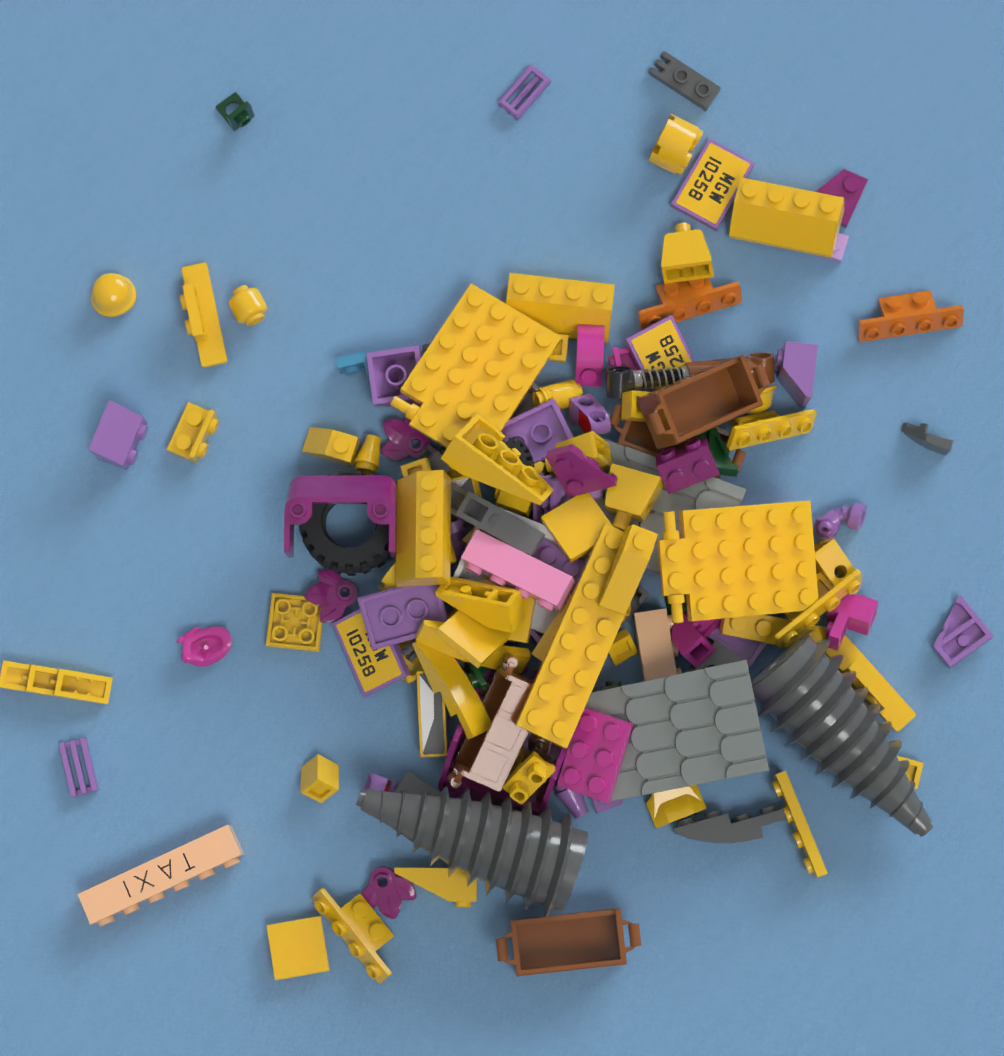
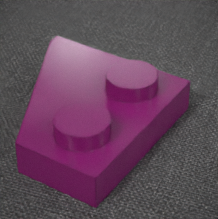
M573 444L547 451L546 459L569 498L617 485L618 478L615 474L611 473L608 475L598 468L599 463L585 456Z

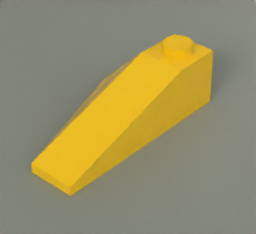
M477 414L454 436L441 459L450 468L458 471L463 476L542 505L554 489L534 467L526 466L519 459L521 453L516 448H508L502 441L505 436L499 429Z

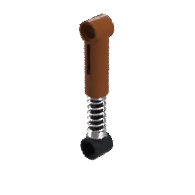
M757 352L745 357L747 364H763L770 383L775 381L774 354ZM730 358L685 362L679 368L677 366L673 369L667 367L666 370L663 368L659 370L653 368L652 371L646 369L644 372L642 370L633 371L628 366L608 367L605 369L606 396L608 398L621 399L622 393L631 390L641 391L642 388L646 390L647 387H651L653 390L657 386L660 389L661 386H667ZM752 368V369H750V370H751V372H752V375H753V377H754V380H755L756 384L759 385L758 380H757V378H756V376H755V373H754V371H753V368Z

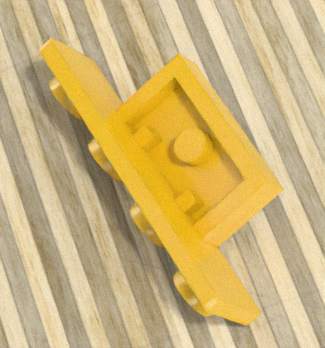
M206 262L182 267L184 294L180 295L182 309L188 311L189 319L185 320L188 335H193L197 342L201 365L203 368L225 364L228 362L208 265Z
M811 409L780 416L772 410L734 418L731 424L732 431L726 446L731 451L807 434L813 428L817 412Z
M856 569L835 587L819 572L817 574L819 600L805 611L783 613L791 622L774 636L776 645L781 648L785 644H792L798 638V633L806 627L808 629L813 627L824 612L834 610L840 604L841 599L847 594H854L861 587L863 581L862 573L859 569Z
M846 635L838 651L830 648L827 649L825 654L829 658L843 655L839 670L842 673L848 671L856 672L851 685L852 688L868 687L869 691L864 700L868 706L880 704L879 714L885 721L892 723L891 728L895 732L900 731L916 716L911 707Z
M325 888L320 889L311 898L316 910L326 917L334 933L342 937L348 945L350 953L358 958L366 967L367 974L376 980L377 983H382L392 972L376 951L392 939L394 935L361 894H358L340 908Z

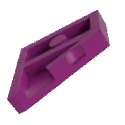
M846 169L842 170L816 191L844 198V215L841 226L844 228L847 227L868 179Z

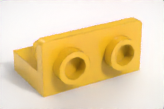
M188 402L166 450L197 464L199 458L203 459L209 446L206 442L210 434L214 435L219 426L217 413L211 409L206 410Z

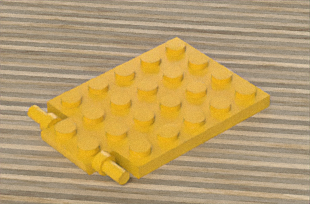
M471 283L400 389L402 394L419 403L421 407L414 403L410 405L397 396L394 397L390 405L406 414L405 417L411 420L409 426L445 448L449 446L454 436L477 414L502 432L560 343L562 337Z
M811 501L679 511L681 539L679 538V530L676 531L675 511L663 512L665 532H662L663 540L657 541L662 596H668V604H671L672 623L684 622L682 603H685L684 594H686L688 621L805 611L819 600Z

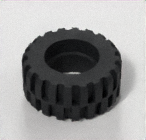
M346 470L338 471V475L335 476L365 474L358 470H354L353 473H347ZM313 504L310 520L305 524L299 525L302 541L311 556L321 566L332 570V572L338 574L346 573L348 576H356V573L361 572L366 574L375 567L380 568L385 564L384 561L388 557L391 558L389 553V525L376 524L373 535L362 545L348 548L336 544L329 537L326 530L327 515L336 504Z

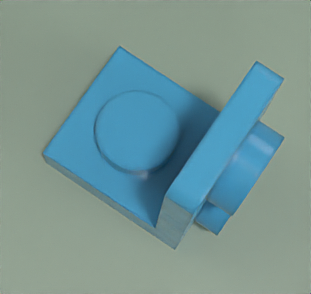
M362 351L335 358L339 373L351 376L360 373V369L365 368L370 385L367 352Z

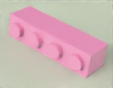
M477 529L461 557L467 565L466 569L478 576L481 573L490 576L489 581L497 586L504 587L506 584L516 590H521L523 599L527 600L530 596L538 600V606L550 612L553 608L560 612L562 611L576 585L572 576Z

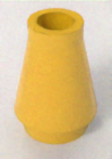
M366 435L365 441L354 460V470L362 471L365 475H375L376 471L379 470L380 437Z

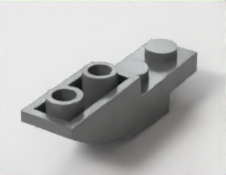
M451 483L452 515L484 531L491 537L532 557L534 556L546 534L474 493Z
M776 806L761 809V815L750 818L749 813L733 817L735 823L731 824L728 813L721 815L720 810L704 814L705 820L695 822L694 817L679 821V827L674 828V833L700 842L738 843L764 838L761 831L762 826L787 819L784 809L777 811Z

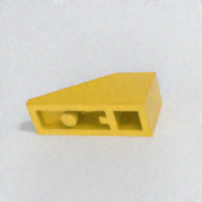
M633 524L625 528L598 606L622 615L626 614L649 562L658 536L657 533Z
M450 576V584L440 585L435 591L436 597L487 628L513 633L525 617L521 590Z
M394 868L395 874L447 901L455 902V907H471V902H477V878L467 887V874L460 869H457L448 878V868Z

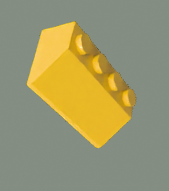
M741 177L733 205L729 238L832 258L844 215V198Z
M509 273L506 304L554 333L569 335V339L577 340L578 324L604 325V343H608L615 285Z
M444 470L416 471L397 480L396 586L449 585L451 565V478Z

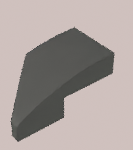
M903 423L901 431L917 444L943 455H947L951 451L953 440L926 434L928 424L921 423L920 426Z

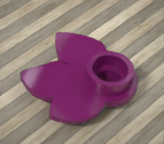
M395 418L388 419L383 422V428L390 441L381 448L380 452L385 457L396 461H401L408 456L417 458L427 447L429 440L427 436L409 426L411 420L408 418L405 421ZM414 440L421 442V446L417 449L411 446Z
M322 570L318 572L320 583L311 586L305 593L304 598L310 603L321 607L320 622L328 623L341 618L345 608L356 602L358 590L355 584L343 580L338 573L332 572V570ZM342 589H347L350 592V595L348 597H342L340 595V591Z
M386 866L377 867L371 872L370 883L362 892V896L372 908L378 906L379 911L390 919H395L401 909V901L416 899V890L411 881L401 876H396L394 871ZM385 877L388 883L380 884L378 878Z

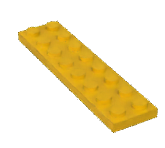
M606 523L603 524L515 723V726L563 748H567L625 616L598 606L624 533Z

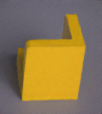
M317 754L301 767L300 793L322 804L339 790L338 764Z

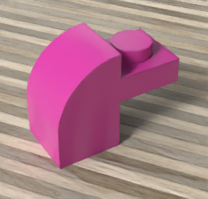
M578 324L575 382L581 386L601 387L604 357V325Z
M857 594L844 596L840 604L834 610L828 612L827 622L829 624L825 636L829 637L830 640L828 648L838 651L847 629L868 636L877 615L878 601Z
M683 613L684 622L675 623L673 626L672 641L680 653L697 668L716 650L707 637L720 626L721 619L688 621V617Z

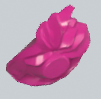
M214 626L205 629L193 628L179 637L176 642L182 643L181 659L183 663L188 662L197 667H205L224 658L230 651L232 639L227 629Z

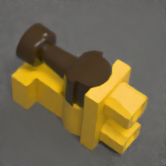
M534 734L528 739L529 751L521 747L502 787L519 804H523L555 772V766L552 765L554 760L546 754L549 750L550 741Z

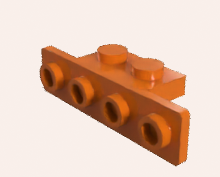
M709 278L657 285L655 286L656 293L661 304L638 311L640 328L643 330L669 315H672L677 323L740 304L742 302L739 282H733L713 288Z
M931 290L878 298V307L882 317L859 320L858 340L859 342L959 328L963 326L964 308L962 305L937 309Z

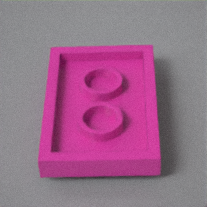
M585 707L570 740L557 786L605 803H610L634 723Z

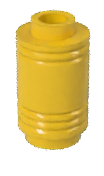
M571 379L540 387L539 391L532 393V402L535 408L555 399L561 410L569 408V398L582 396L583 390L579 383Z

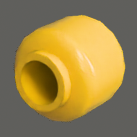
M244 285L233 291L234 296L231 297L228 304L238 323L253 326L265 319L264 314L267 312L268 307L257 288H248L247 285Z

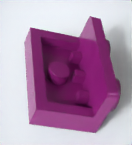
M698 437L686 441L683 446L676 449L667 448L656 456V467L668 494L720 474L706 437L701 439Z

